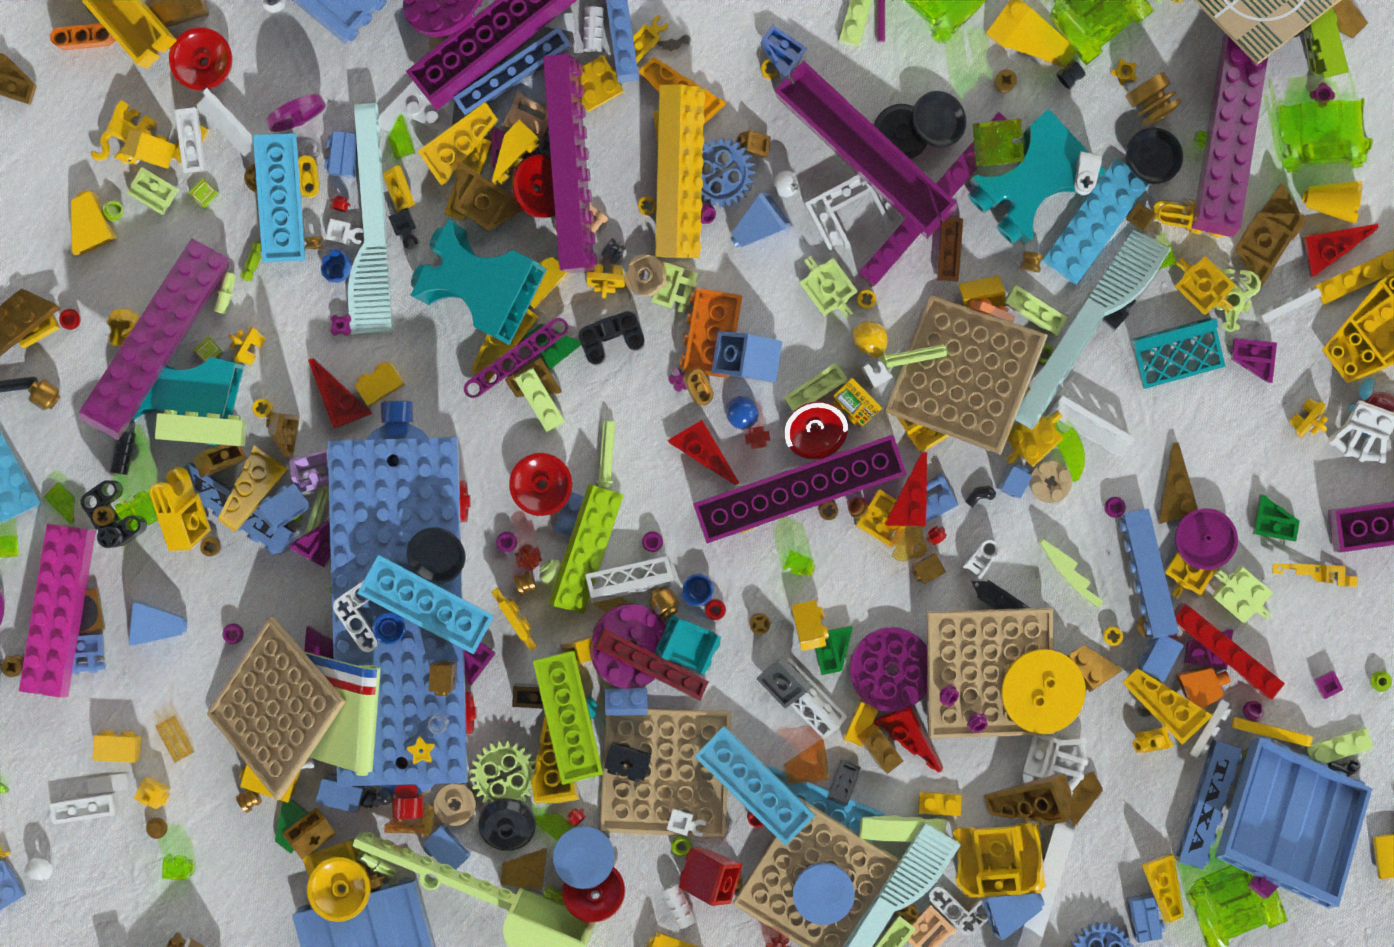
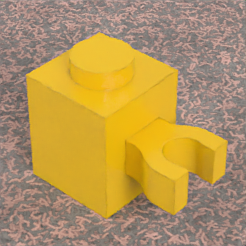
M146 777L142 780L134 799L145 806L148 805L158 809L162 805L165 806L170 798L168 792L171 787Z

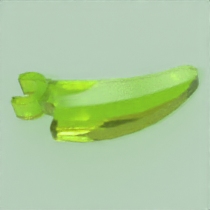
M1056 422L1054 424L1056 430L1064 438L1056 446L1066 461L1071 473V480L1077 482L1085 467L1083 443L1073 427L1066 432H1062L1058 429V423Z

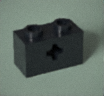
M612 741L604 768L607 769V773L619 776V773L627 775V779L631 781H644L652 753ZM626 758L631 759L630 763L633 765H629L628 768L624 767V762H621V760L625 761Z

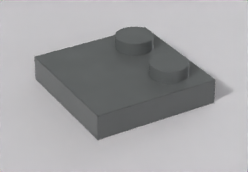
M783 657L756 678L785 709L806 694L811 688L805 679Z

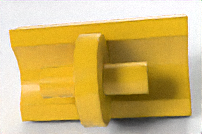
M597 264L594 266L595 271L587 272V286L594 287L595 292H602V298H607V293H615L616 289H625V275H623L622 266H611V274L603 273V265Z
M250 326L243 340L241 338L245 332L240 329L236 336L228 335V338L233 340L229 348L235 350L237 345L240 344L232 357L237 363L243 362L252 365L256 355L248 351L250 344L252 343L261 348L266 341V338L255 327Z
M1308 398L1302 406V409L1309 414L1307 418L1304 419L1296 413L1290 419L1289 424L1296 430L1297 436L1302 438L1312 425L1314 427L1309 431L1312 435H1315L1318 431L1325 433L1328 430L1324 425L1328 418L1322 416L1318 420L1326 410L1325 403L1322 401L1317 403Z
M1166 726L1138 731L1134 733L1136 739L1132 741L1136 753L1168 749L1174 746L1173 742L1169 739Z

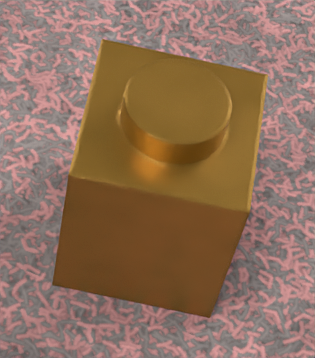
M935 553L913 564L914 570L911 571L916 581H921L924 585L946 573Z

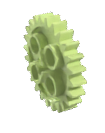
M499 740L498 747L492 742L490 743V750L483 747L484 755L481 753L476 755L480 761L474 760L472 762L477 768L470 770L471 773L475 774V776L470 778V781H476L472 789L479 788L480 790L476 796H485L483 803L488 799L493 802L506 798L520 799L522 802H525L526 798L524 795H532L529 788L532 789L531 781L535 768H532V765L536 763V760H529L532 753L524 754L525 746L519 750L518 742L512 747L510 740L507 741L505 746ZM505 757H514L515 765L508 766L505 763ZM487 764L495 766L496 772L494 774L487 773L485 769ZM516 767H522L521 770L510 773L507 779L500 777L493 782H487L488 779L499 776L502 770L506 773ZM513 776H521L524 781L523 784H514ZM494 784H502L504 792H495Z

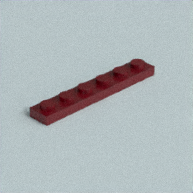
M601 629L593 647L701 701L709 681L607 629Z

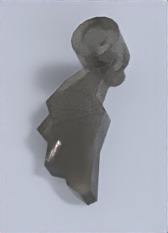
M685 34L678 40L659 41L657 45L662 46L663 50L672 52L673 50H678L682 43L690 44L692 39L689 35Z

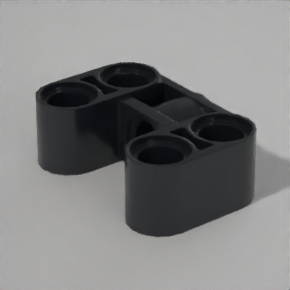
M626 311L615 316H609L585 326L579 331V340L589 363L595 366L601 365L606 359L602 343L622 335L629 349L639 351L644 347L645 338L634 313ZM626 316H631L634 319V323L630 327H625L622 324V320ZM588 330L594 332V339L590 342H586L583 339V334ZM635 335L641 338V344L637 347L631 346L629 342L630 338ZM599 350L602 353L601 359L596 362L592 361L590 358L592 351Z
M105 480L86 492L81 497L80 504L97 531L103 527L119 528L123 533V541L118 547L125 546L146 530L147 522L142 516H127L121 520L111 503L122 496L123 486L118 481ZM110 484H112L114 487V492L112 495H109L107 492V488ZM93 496L97 500L95 507L90 505V499ZM101 506L112 508L115 513L114 521L106 526L96 524L93 520V512L96 508ZM100 512L102 516L101 521L108 520L106 517L107 512ZM134 519L138 522V528L135 531L131 528V522Z

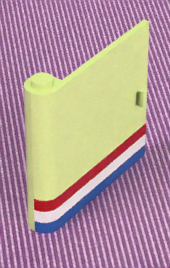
M304 652L346 700V703L309 758L355 771V774L359 776L368 775V772L373 771L381 668L374 665L356 666Z

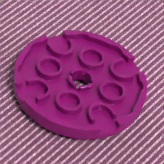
M403 0V13L408 23L416 32L427 34L428 37H442L450 35L466 26L474 18L473 13L478 6L481 7L483 0H443L441 2L439 0Z
M624 604L610 609L598 620L592 632L594 634L590 645V657L593 666L602 679L611 685L624 689L646 686L655 679L593 647L603 628L628 641L635 642L634 644L654 653L666 625L653 610L645 606Z
M898 627L881 628L866 635L856 646L850 661V677L858 695L870 706L889 712H897L918 703L927 694V645L914 633ZM892 663L896 664L898 667L897 673L889 675L886 672V667Z

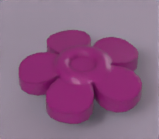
M679 368L673 369V375H670L668 378L670 384H674V390L680 392L682 389L687 390L683 381L686 371L681 373Z

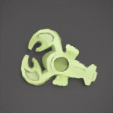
M1221 269L1225 275L1235 273V270ZM1240 271L1239 274L1245 275L1248 278L1246 281L1243 277H1239L1246 290L1243 291L1240 286L1236 285L1226 297V300L1234 307L1231 310L1225 305L1231 312L1227 314L1225 311L1226 322L1221 324V327L1228 332L1239 330L1240 326L1236 323L1240 311L1249 312L1252 301L1245 302V300L1260 291L1261 281L1254 272ZM1220 305L1216 307L1217 310H1224Z

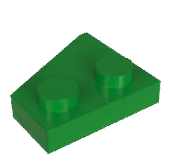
M539 324V325H538L536 328H534L531 332H529L527 335H525V338H528L529 336H531L533 333H535L536 331H538V330H539L540 328H542L544 325H543V324ZM539 334L536 337L537 344L540 346L545 345L548 342V337L545 334ZM565 335L539 355L547 366L552 369L582 345L580 341Z
M1260 494L1253 534L1296 542L1300 521L1268 499L1266 495Z
M852 625L828 630L829 638H825L826 646L815 648L821 675L842 671L853 630Z
M292 799L288 803L282 802L275 842L290 854L294 852V849L282 833L309 814L307 810Z

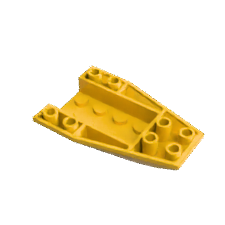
M1394 271L1375 285L1321 349L1347 384L1394 365Z

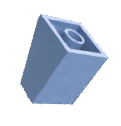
M718 331L711 373L776 383L782 341L746 333Z

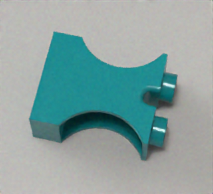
M1049 108L1024 131L1025 144L1023 155L1013 170L994 177L975 175L968 183L973 188L968 194V198L982 213H986L990 208L993 209L999 203L1007 206L1008 211L1001 218L1002 221L996 228L1011 244L1016 243L1020 239L1025 245L1034 238V217L1038 207L1045 198L1061 192L1077 193L1074 189L1078 156L1080 152L1089 153ZM1100 166L1097 179L1106 172L1102 166ZM1087 180L1082 181L1084 188H1087L1089 186Z
M448 219L444 228L439 227L435 230L429 244L433 253L441 257V264L437 267L426 264L416 268L411 278V287L414 289L410 296L429 306L442 299L460 298L468 306L475 328L510 345L547 269L536 261L513 250L493 258L476 256L470 247L467 230Z
M210 357L203 364L188 370H177L166 365L130 423H133L137 418L146 413L159 410H175L177 415L184 416L185 411L199 412L198 417H206L207 413L220 414V419H228V415H233L245 365ZM210 444V445L219 446V445H222V444Z

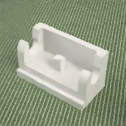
M880 361L875 363L874 369L869 364L861 368L871 389L893 378L892 374L889 375L885 365Z

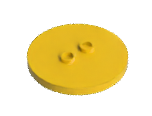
M1051 649L1031 650L1019 656L1006 670L1001 684V699L1008 716L1021 728L1037 734L1054 733L1070 725L1079 715L1086 695L1085 681L1079 667L1066 655Z

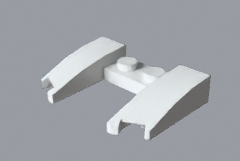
M858 174L803 203L829 250H832V245H844L845 249L852 248L834 211L868 193L887 227L890 228L894 224L890 220L896 210Z

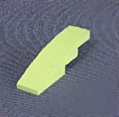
M1039 539L1040 547L1061 577L1078 594L1099 608L1103 600L1088 591L1087 587L1091 582L1074 571L1078 563L1044 539Z
M898 815L861 817L859 838L912 842L925 822L945 834L947 821L943 818L923 819L920 816L904 818Z
M898 916L876 940L873 947H903L916 928L901 916Z

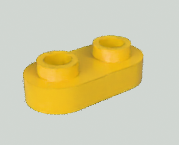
M301 156L298 159L301 195L306 198H314L320 192L318 164L311 156ZM306 164L311 165V168L308 171H305L304 166ZM309 184H312L313 190L308 192L306 188Z

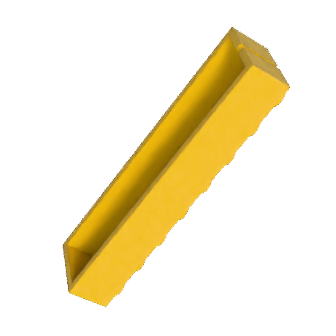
M81 0L132 60L145 69H148L161 57L158 54L159 52L165 53L177 41L142 0Z
M682 84L659 86L655 257L700 258L702 167L704 163L702 158L704 145L703 124L705 121L704 88Z

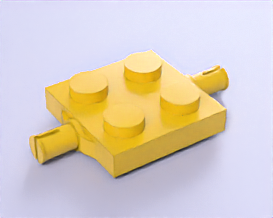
M604 55L582 66L583 74L580 76V84L584 87V97L581 98L587 113L624 93L623 88L618 83L616 68L614 69L609 65Z
M1206 256L1192 266L1183 258L1180 261L1185 267L1180 262L1176 263L1185 273L1175 287L1205 316L1219 305L1227 314L1231 311L1225 305L1231 310L1234 309L1226 300V297L1236 285Z
M1058 410L1049 418L1042 415L1033 429L1018 422L1011 429L1007 438L1014 451L1005 460L1011 465L1017 458L1021 457L1034 467L1064 439L1054 425L1063 415Z
M1176 552L1164 573L1177 583L1171 595L1179 599L1184 589H1190L1198 595H1202L1216 569L1201 570L1188 565Z
M498 587L492 590L491 593L496 599L499 608L519 638L525 642L530 651L538 647L531 638L530 633L532 632L530 628H532V625L526 617H521L518 612L521 609L514 599L512 601L509 598L506 599Z

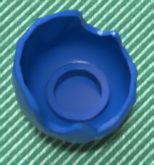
M331 249L330 254L322 257L320 268L322 276L329 282L339 283L344 281L350 275L352 269L351 260L341 250Z
M738 396L727 404L725 414L732 426L745 430L751 428L757 422L759 412L751 399Z
M694 574L683 582L681 595L687 604L702 606L711 600L714 585L708 576Z
M392 611L379 614L372 625V632L376 640L386 645L395 644L401 640L406 629L403 618Z

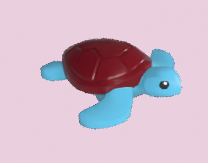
M1366 379L1359 388V395L1365 403L1394 412V396L1386 392L1372 394L1375 379ZM1353 403L1348 407L1350 413H1352L1357 403ZM1362 432L1363 437L1367 439L1369 434Z

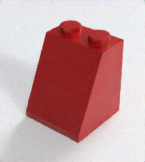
M700 846L690 847L689 852L686 854L684 870L679 877V888L711 906L731 904L743 863Z

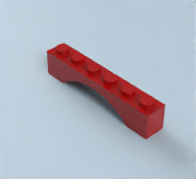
M1180 602L1176 607L1174 614L1177 626L1226 663L1264 697L1272 700L1285 685L1282 680L1189 605Z

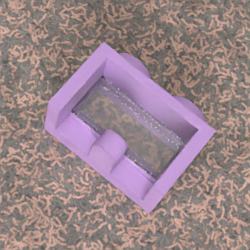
M328 449L290 460L291 479L301 493L329 485Z

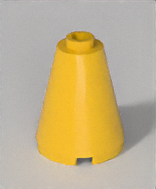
M1363 181L1308 186V190H1303L1302 203H1306V208L1350 223H1357L1359 215L1357 211L1361 204Z

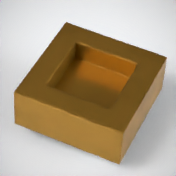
M1138 202L1126 220L1146 232L1157 214Z

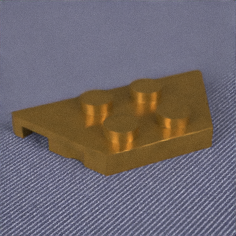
M458 162L453 199L454 210L486 231L493 230L498 225L524 211L514 197L463 163Z
M1257 212L1238 242L1235 250L1249 271L1254 272L1259 277L1261 287L1306 218L1305 215Z
M22 288L0 305V356L61 308L55 303Z

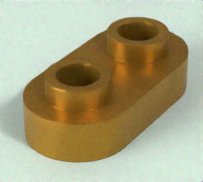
M697 367L687 369L684 373L683 381L692 400L701 406L708 405L713 399L714 392L705 373Z

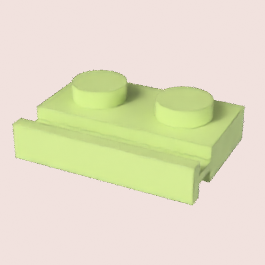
M141 167L126 193L161 215H164L179 189Z

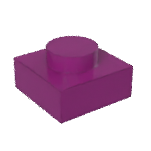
M1332 670L1313 680L1322 699H1327L1344 690L1335 672Z

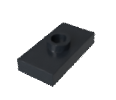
M841 759L827 799L846 807L861 767Z

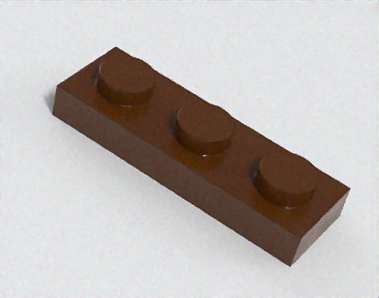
M948 217L944 222L941 221L937 281H959L963 218Z

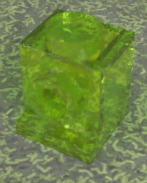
M790 549L782 569L787 570L789 567L791 568L790 573L802 577L804 574L811 577L816 566L813 565V559Z
M172 854L163 857L162 879L188 880L192 877V874L194 875L196 863L193 860L187 859L186 856H174L173 859Z

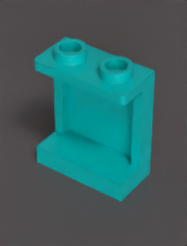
M671 615L654 653L665 660L674 661L704 675L711 666V659L715 651L720 647L721 636L706 628Z

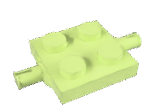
M812 256L804 260L811 272L799 284L824 317L837 309L842 312L845 318L851 316L853 313L846 303L858 291L835 259L832 258L827 263L819 266Z
M1242 565L1229 575H1226L1220 568L1216 569L1217 572L1215 571L1213 575L1222 582L1212 596L1243 623L1256 612L1264 619L1268 618L1267 615L1270 617L1271 612L1263 607L1264 602L1273 594L1267 586Z

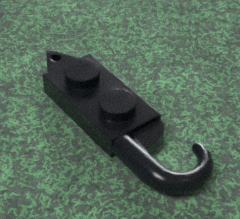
M990 580L971 581L977 593V598L994 609L1030 608Z

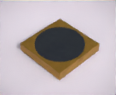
M98 588L85 591L79 634L105 629Z

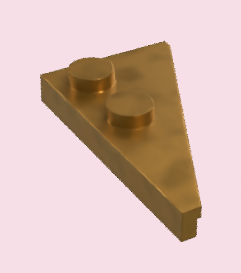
M1179 442L1173 443L1170 452V463L1166 473L1158 524L1183 518L1189 513L1198 510Z

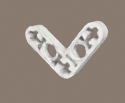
M362 581L337 598L333 604V609L358 647L364 652H371L378 647L379 641L374 637L371 626L358 609L370 601L367 598L359 600L356 597V591L361 587ZM340 601L343 603L348 602L347 610L350 613L354 610L356 614L346 620L344 616L348 614L345 610H339L341 606ZM353 618L361 620L362 627L360 630H353L351 628L350 622ZM367 629L368 632L364 634L368 639L373 638L374 641L371 643L373 647L371 648L369 645L365 647L363 644L365 638L362 635L358 638L356 634Z
M935 885L929 890L928 896L932 904L963 934L973 935L988 920L987 915L982 916L977 913L978 906L983 904L981 898L966 910L944 887ZM935 891L938 893L942 891L941 895L947 901L943 908L940 907L943 905L940 899L934 900L935 896L933 893ZM950 905H957L959 907V912L954 916L947 913ZM974 913L980 921L977 922L975 919L971 923L973 926L971 929L968 927L963 929L965 927L964 921L970 922L973 919L971 914Z

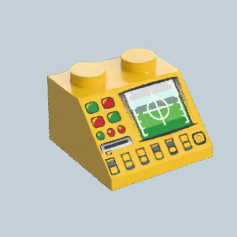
M853 378L849 379L832 396L834 406L840 411L844 409L849 414L848 420L854 426L858 424L861 427L864 426L882 409Z

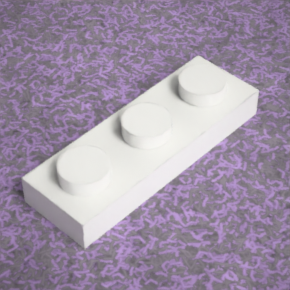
M198 108L175 110L183 173L189 174L206 171Z
M1308 287L1298 292L1300 296L1292 299L1290 296L1279 301L1281 305L1273 308L1271 305L1261 310L1262 314L1256 317L1259 325L1267 323L1322 296L1319 288L1311 290Z
M1221 700L1190 752L1197 759L1200 755L1202 757L1205 756L1210 748L1207 745L1211 737L1213 739L1216 738L1221 729L1218 727L1222 719L1225 721L1231 712L1229 709L1230 704L1226 701Z
M114 793L49 804L52 825L117 814Z

